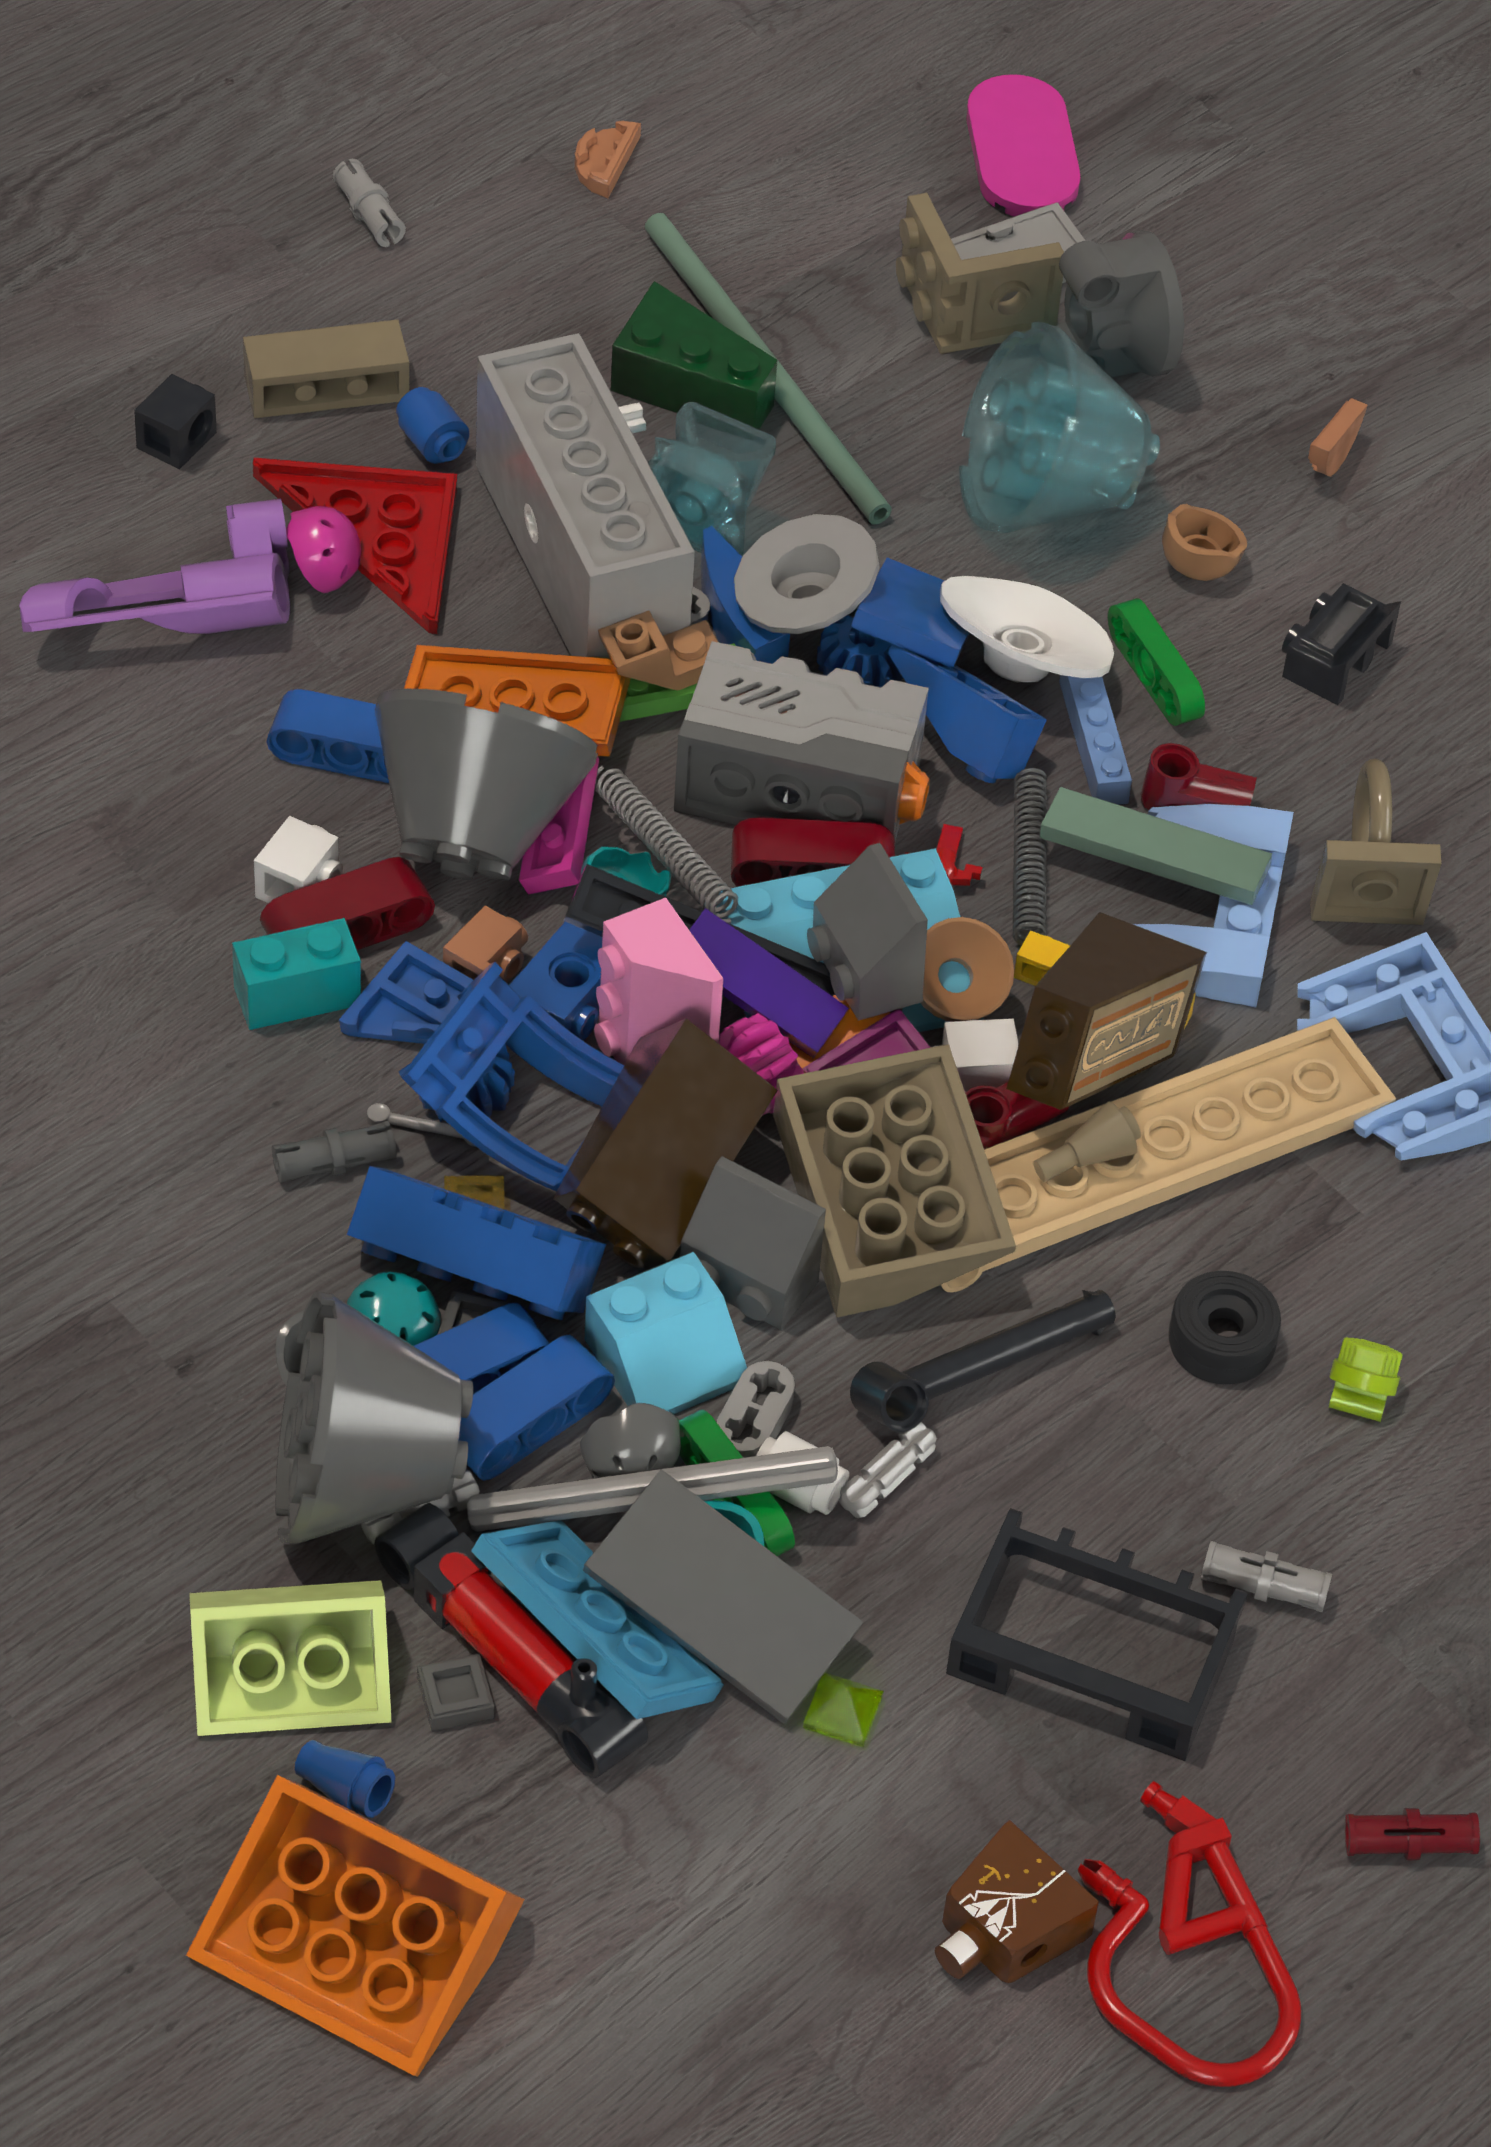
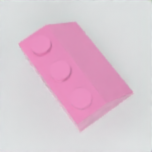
M667 898L604 921L602 948L598 950L601 984L596 988V997L599 1004V1023L594 1027L595 1037L603 1054L608 1057L613 1056L617 1062L625 1065L634 1046L641 1037L686 1018L719 1043L723 977Z

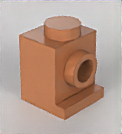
M485 905L443 947V962L473 980L489 965L496 962L503 969L499 976L506 983H509L516 977L522 967L524 955L521 953V948L528 942L527 931L514 918L505 917Z

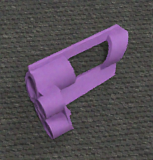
M281 499L226 506L227 526L233 559L180 565L181 571L105 584L94 578H79L41 583L30 587L22 596L19 605L23 632L141 618L166 629L189 634H210L286 624L290 614V597L287 581L290 569L286 551L288 544ZM174 598L186 600L184 602L73 616V612Z

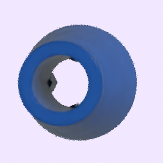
M310 1740L302 1747L295 1762V1773L297 1776L308 1780L332 1801L361 1816L364 1815L369 1818L377 1816L386 1807L394 1790L395 1774L386 1767L385 1761L381 1757L331 1747L316 1740Z

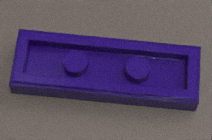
M705 908L689 931L723 977L722 995L751 1016L759 1013L766 1017L768 1021L775 1022L780 1033L784 1037H788L790 1043L814 1059L849 1008Z

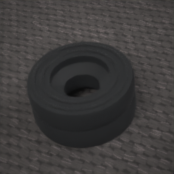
M1233 1271L1207 1272L1186 1283L1175 1299L1168 1333L1170 1347L1179 1364L1195 1377L1216 1384L1242 1383L1262 1373L1273 1359L1281 1328V1314L1273 1294L1256 1279ZM1226 1318L1234 1321L1240 1327L1241 1332L1230 1337L1220 1336L1214 1333L1208 1324L1214 1319Z

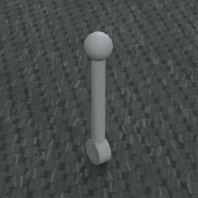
M382 1103L373 1104L367 1110L369 1125L388 1121L392 1125L465 1139L468 1145L476 1147L450 1124L391 1113L389 1107Z

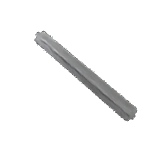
M829 1446L662 1469L703 1501L828 1484L836 1481L838 1475L836 1455L833 1448ZM661 1469L473 1495L467 1503L468 1520L472 1530L478 1532L628 1511Z

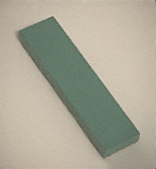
M1063 787L1059 788L1041 823L1040 838L1250 905H1253L1270 869L1272 853Z

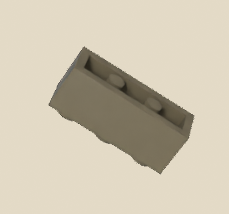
M399 320L243 337L244 377L254 418L399 402L409 392V359Z

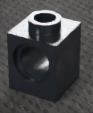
M171 374L134 410L136 448L179 470L217 433L215 394L174 374Z

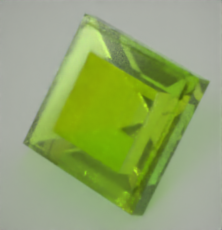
M825 1673L820 1679L803 1722V1728L864 1747L884 1691Z

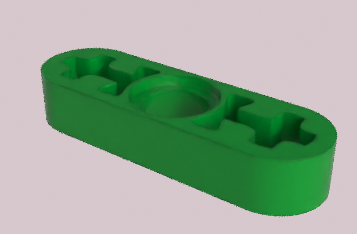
M1135 598L1110 606L1107 618L1112 639L1168 722L1173 726H1178L1202 718L1205 713V699L1200 683L1141 599Z
M699 1410L679 1420L681 1439L679 1455L687 1466L743 1458L707 1411ZM770 1492L712 1499L739 1505L752 1513L762 1528L764 1547L776 1556L794 1548L795 1537L792 1526L785 1512Z

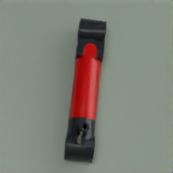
M431 1503L424 1504L375 1538L376 1553L392 1579L407 1590L414 1588V1601L441 1629L451 1624L558 1734L559 1741L568 1758L585 1776L592 1779L598 1778L647 1742L648 1731L643 1718L636 1719L609 1691H606L597 1682L596 1664L587 1658L575 1660L491 1575V1571L471 1552L475 1543L464 1532L459 1535L451 1520L436 1505Z

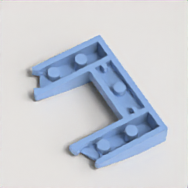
M1220 804L1152 807L1148 811V815L1272 853L1270 869L1253 905L1220 895L1214 928L1175 924H1133L1207 952L1195 996L1256 1008L1294 812L1254 806Z
M1427 932L1298 983V998L1310 1001V1019H1297V1031L1336 1017L1347 1033L1407 1017L1447 1080L1387 1104L1355 1120L1353 1129L1357 1134L1364 1138L1372 1133L1396 1148L1395 1157L1401 1161L1453 1152L1491 1141V1032Z

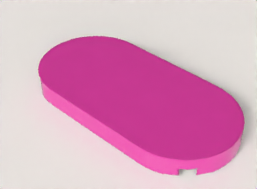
M1001 75L978 84L969 96L966 120L979 186L986 201L994 207L995 202L1000 206L1006 207L1005 213L1013 217L1054 203H1058L1063 210L1065 205L1070 202L1073 204L1079 192L1080 169L1066 105L1060 93L1046 82L1024 75Z

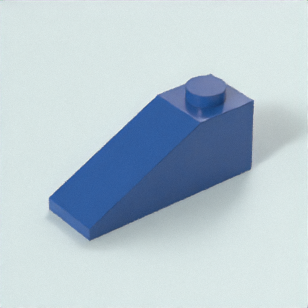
M891 645L888 654L906 683L929 688L926 715L948 751L967 763L965 770L975 778L988 783H996L997 779H1015L1017 773L1025 769L1047 719L956 665L948 667L896 645Z

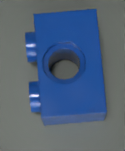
M564 922L509 986L521 998L530 995L567 1030L581 1040H585L593 1031L599 1017L596 988L601 984L598 950L602 948L603 937Z

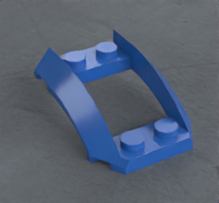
M494 962L457 996L459 999L458 1003L413 1061L398 1072L401 1078L469 1142L511 1170L557 1192L581 1145L568 1163L563 1165L532 1149L505 1131L465 1097L504 1044L551 1080L601 1107L624 1065L602 1054L575 1036L548 1014L530 995L521 998L499 976L503 969Z

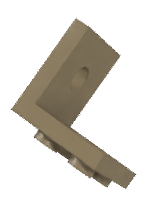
M928 193L908 196L906 218L901 219L899 224L903 249L902 257L896 259L897 279L902 288H908L912 296L915 316L919 322H925L940 354L1045 335L1057 325L1063 282L1059 261L1064 253L1059 242L961 260ZM1011 292H1018L1013 298L1000 302L1005 295Z

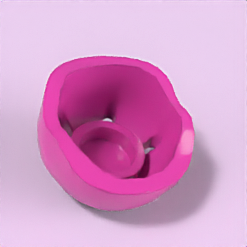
M315 506L290 513L291 520L286 528V534L291 543L296 562L306 580L321 593H329L341 588L355 574L360 565L361 544L353 523L340 511L324 506Z

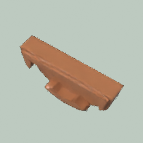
M617 121L615 128L603 129L595 133V128L587 131L578 141L575 152V171L579 181L591 192L609 198L640 139L641 123Z
M1352 398L1346 401L1312 442L1308 459L1312 463V467H1314L1313 470L1330 477L1338 471L1356 439L1368 406L1367 404Z

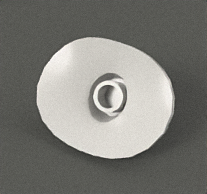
M975 576L950 577L941 584L940 602L948 615L962 628L983 641L984 662L997 675L1018 683L1038 682L1046 677L1048 672L1079 678L1102 677L1109 672L1114 651L1107 632L1088 614L1055 593L1022 582Z

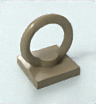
M1369 759L1363 764L1359 772L1353 806L1352 841L1326 840L1310 900L1311 921L1423 925L1442 864L1440 844L1391 843V780L1388 768L1380 759Z

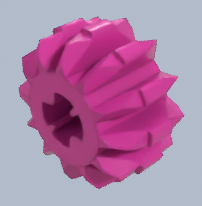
M759 1013L736 1021L724 1028L723 1032L719 1034V1044L775 1088L777 1079L804 1074L803 1069L797 1062L798 1054L789 1045V1038L784 1037L780 1033L775 1022L768 1021L766 1017ZM775 1096L763 1115L774 1113Z

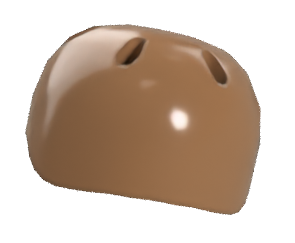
M1182 504L1168 514L1162 534L1163 550L1167 561L1182 575L1200 581L1215 580L1229 574L1240 562L1247 548V540L1244 533L1231 520L1212 510L1188 504Z

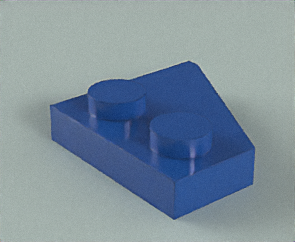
M405 941L339 1019L341 1032L352 1037L427 1043L458 1003L459 999L457 996L473 979Z

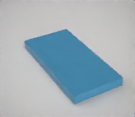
M562 1520L481 1534L471 1550L577 1659H591L596 1664L597 1680L636 1719L713 1702L724 1686L721 1682L722 1680L705 1663L583 1571L584 1564L594 1552Z

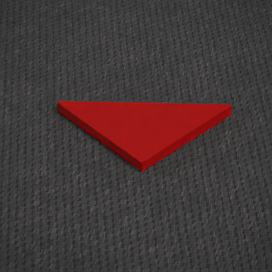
M267 458L253 459V477L278 499H281L282 503L292 512L315 506L334 508L343 513L353 523L360 539L361 559L358 570L428 633L437 634L457 494L458 474Z

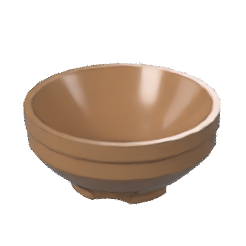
M965 917L948 918L930 927L927 930L922 1006L934 1016L949 1022L979 1020L999 1008L1009 995L1014 979L1013 958L1007 943L1000 934L983 922ZM954 961L966 968L969 973L970 983L965 991L952 993L941 985L938 972L943 963Z

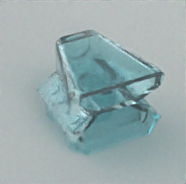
M688 402L681 407L676 416V440L655 437L654 455L648 461V464L695 551L702 552L703 529L713 526L742 555L744 551L746 511L776 453V439L768 433L703 405Z

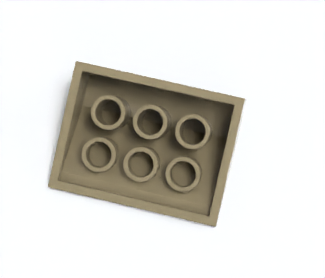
M949 1044L777 1079L776 1089L778 1091L775 1095L773 1116L799 1196L826 1209L820 1267L836 1318L894 1306L1015 1252L1016 1244Z

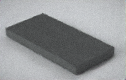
M662 1469L583 1567V1571L783 1724L789 1721L863 1624L861 1619Z

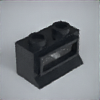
M1344 583L1332 596L1326 592L1322 593L1312 607L1309 616L1310 621L1304 627L1298 623L1294 624L1284 639L1282 652L1286 654L1282 677L1338 706L1344 699L1349 669L1352 667L1364 673L1373 659L1375 645L1377 644L1388 649L1392 644L1401 601L1384 604Z

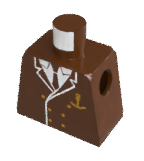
M1009 1820L999 1829L948 1891L942 1922L951 1935L935 1947L936 1958L944 1970L957 1979H961L982 1962L1002 1982L1013 1983L1088 1939L1093 1933L1099 1901Z

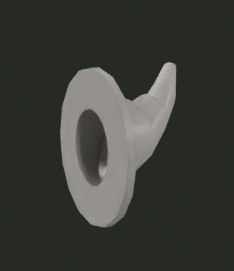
M813 514L786 521L762 535L743 555L734 577L737 604L751 623L770 632L801 634L828 627L852 613L871 592L880 569L876 543L862 525L840 515Z

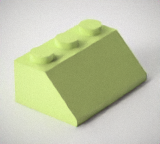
M381 1580L189 1593L198 1736L391 1722L386 1609Z

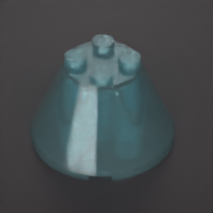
M1032 322V329L1025 333L1014 331L1003 341L985 367L968 408L962 437L970 438L971 441L968 467L959 466L962 499L970 518L976 525L987 531L1000 534L1010 533L1115 507L1128 509L1136 498L1137 487L1141 482L1147 465L1153 464L1159 454L1160 439L1157 434L1151 433L1150 420L1146 411L1062 329L1044 322Z

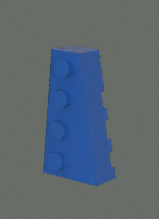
M369 1166L347 1235L364 1241L361 1251L366 1254L391 1262H396L398 1254L419 1261L417 1271L450 1282L454 1273L475 1281L472 1290L504 1301H507L508 1295L512 1294L530 1301L529 1310L559 1320H563L565 1312L584 1313L586 1296L590 1295L606 1244L385 1168Z

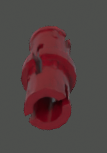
M1404 1808L1403 1815L1347 1814L1345 1816L1347 1856H1354L1355 1854H1404L1406 1860H1420L1421 1854L1430 1853L1478 1854L1480 1848L1478 1814H1420L1418 1808ZM1384 1833H1439L1440 1835L1386 1836Z

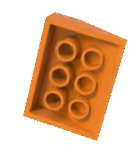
M277 1775L186 1956L418 2077L495 1960L525 1899L297 1782Z

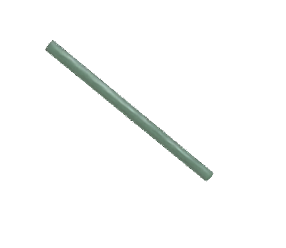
M664 213L652 215L645 223L646 232L712 318L777 359ZM777 360L775 400L871 524L882 523L890 516L891 506Z

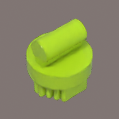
M1345 1337L1339 1357L1334 1359L1329 1376L1332 1380L1336 1381L1329 1408L1380 1422L1387 1396H1395L1400 1381V1376L1397 1374L1403 1356L1402 1353L1379 1343Z

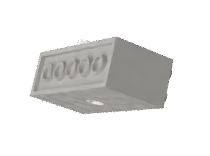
M579 333L478 356L476 466L570 655L610 659L599 637L598 630L648 610L662 636L690 626L695 551L633 436V433L646 431V422L643 418L641 404L638 402L620 407L617 406Z

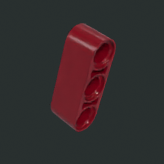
M748 818L740 821L732 832L731 879L735 886L739 887L851 865L868 846L881 843L889 857H894V834L883 825L875 823Z
M392 857L283 894L265 906L261 912L260 922L267 935L345 918L356 950H360L420 928L433 915L435 904L411 863L403 857Z

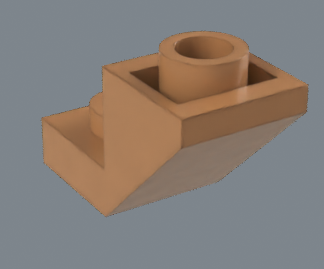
M649 610L598 630L599 637L619 675L677 691L698 683L711 641L718 642L707 620L662 636Z

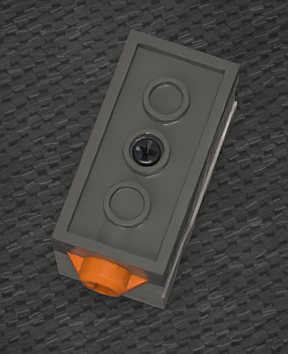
M711 641L703 669L678 735L674 811L734 825L745 819L758 817L875 823L888 828L894 834L896 843L901 824L907 821L915 822L920 819L928 797L930 779L925 772L919 769L929 688L890 680L883 687L864 684L863 679L857 672L836 668L827 676L810 672L809 667L802 660L782 656L773 664L756 660L750 649Z

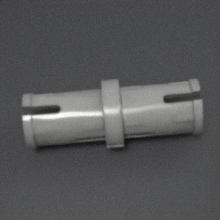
M349 159V165L355 174H352L344 161L341 162L333 172V179L348 198L351 207L350 211L357 220L365 222L380 246H390L389 240L383 233L384 231L387 232L394 244L398 243L403 238L406 227L389 205L388 193L381 185L375 184L371 180L359 160Z
M1210 1541L1201 1580L1225 1584L1255 1593L1254 1599L1266 1602L1267 1598L1270 1597L1323 1612L1332 1573L1307 1569L1278 1560L1279 1554L1266 1551L1265 1556Z

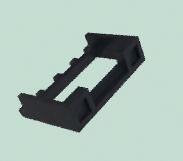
M1010 1508L951 1638L946 1674L1006 1695L1014 1677V1672L1017 1670L1129 1711L1130 1717L1126 1740L1186 1761L1233 1645L1238 1621L1244 1609L1248 1593L1235 1589L1229 1603L1191 1590L1194 1573L1183 1569L1176 1584L1132 1569L1131 1565L1135 1552L1122 1548L1117 1561L1113 1562L1072 1547L1076 1534L1074 1530L1063 1527L1057 1541L1020 1528L1023 1512ZM1023 1555L1199 1618L1215 1626L1218 1629V1633L1190 1701L1180 1700L982 1628V1622L1010 1562V1556Z

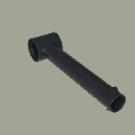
M1082 1290L1083 1297L1068 1302L1062 1307L1051 1309L902 1372L883 1362L869 1363L863 1366L852 1380L850 1387L852 1404L859 1412L893 1431H909L919 1425L925 1417L929 1400L1067 1343L1073 1338H1078L1088 1333L1099 1336L1107 1325L1115 1321L1114 1305L1110 1297L1103 1290L1095 1292Z

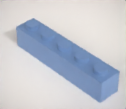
M1060 675L1059 683L1091 796L1117 805L1128 804L1132 779L1103 678H1079Z

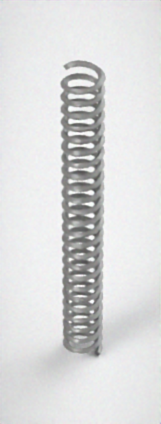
M603 766L599 767L595 792L603 798L609 807L627 824L629 829L637 835L643 844L647 846L703 909H708L720 919L732 914L738 905L737 894L697 854L696 850L687 843L686 839L682 838L681 834L672 827L671 823L662 816L661 812L648 801L621 770L616 768L607 770L601 775L597 783L598 775L604 769ZM611 773H616L615 775L609 777L602 787V782L604 778ZM619 778V780L614 782L607 790V786L609 785V783L612 780ZM728 896L727 902L723 906L716 908ZM733 899V905L729 911L721 914L717 913L726 909ZM729 918V919H722L723 921H725V922H727V923H731L730 918Z

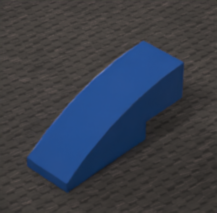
M713 526L703 529L701 585L702 592L708 597L710 602L709 620L719 643H735L736 646L750 649L756 660L773 664L782 656L788 657L790 633L770 632L751 623L737 604L734 577L742 556Z

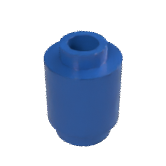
M418 387L409 391L401 398L396 409L399 427L427 461L435 464L444 463L456 459L463 452L469 439V428L440 393L431 391L426 387Z

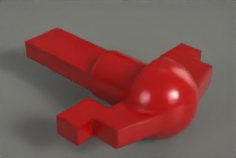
M943 824L936 850L951 886H970L971 879L980 880L983 867L966 864L965 870L957 869L955 862L963 834V827Z

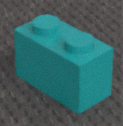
M345 918L232 943L234 989L249 1030L346 1009L361 994V960Z

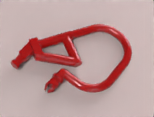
M1153 1781L1142 1794L1140 1802L1148 1808L1152 1807L1166 1820L1164 1825L1176 1833L1168 1842L1159 1939L1164 1952L1170 1955L1241 1931L1244 1938L1248 1940L1275 1995L1278 2005L1277 2025L1266 2044L1254 2055L1237 2062L1215 2063L1190 2054L1132 2012L1120 2000L1113 1988L1110 1966L1118 1946L1148 1912L1149 1902L1144 1895L1132 1887L1133 1881L1129 1878L1123 1879L1116 1874L1115 1870L1100 1860L1084 1859L1083 1865L1080 1864L1077 1870L1083 1884L1099 1896L1102 1895L1109 1900V1905L1114 1909L1118 1906L1121 1907L1102 1929L1091 1947L1087 1962L1090 1992L1100 2012L1116 2029L1181 2076L1200 2084L1216 2087H1233L1248 2084L1271 2072L1293 2047L1301 2025L1299 1994L1267 1929L1268 1925L1229 1849L1232 1835L1223 1817L1219 1819L1214 1818L1182 1795L1179 1799L1163 1791V1786ZM1206 1859L1229 1907L1187 1921L1192 1864Z

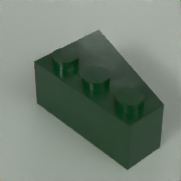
M654 281L612 345L610 391L755 438L774 407L777 359Z

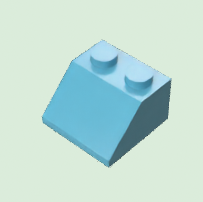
M694 1252L586 1296L584 1340L595 1357L614 1375V1386L627 1406L636 1403H646L660 1407L674 1415L733 1390L742 1373L747 1369L724 1296Z

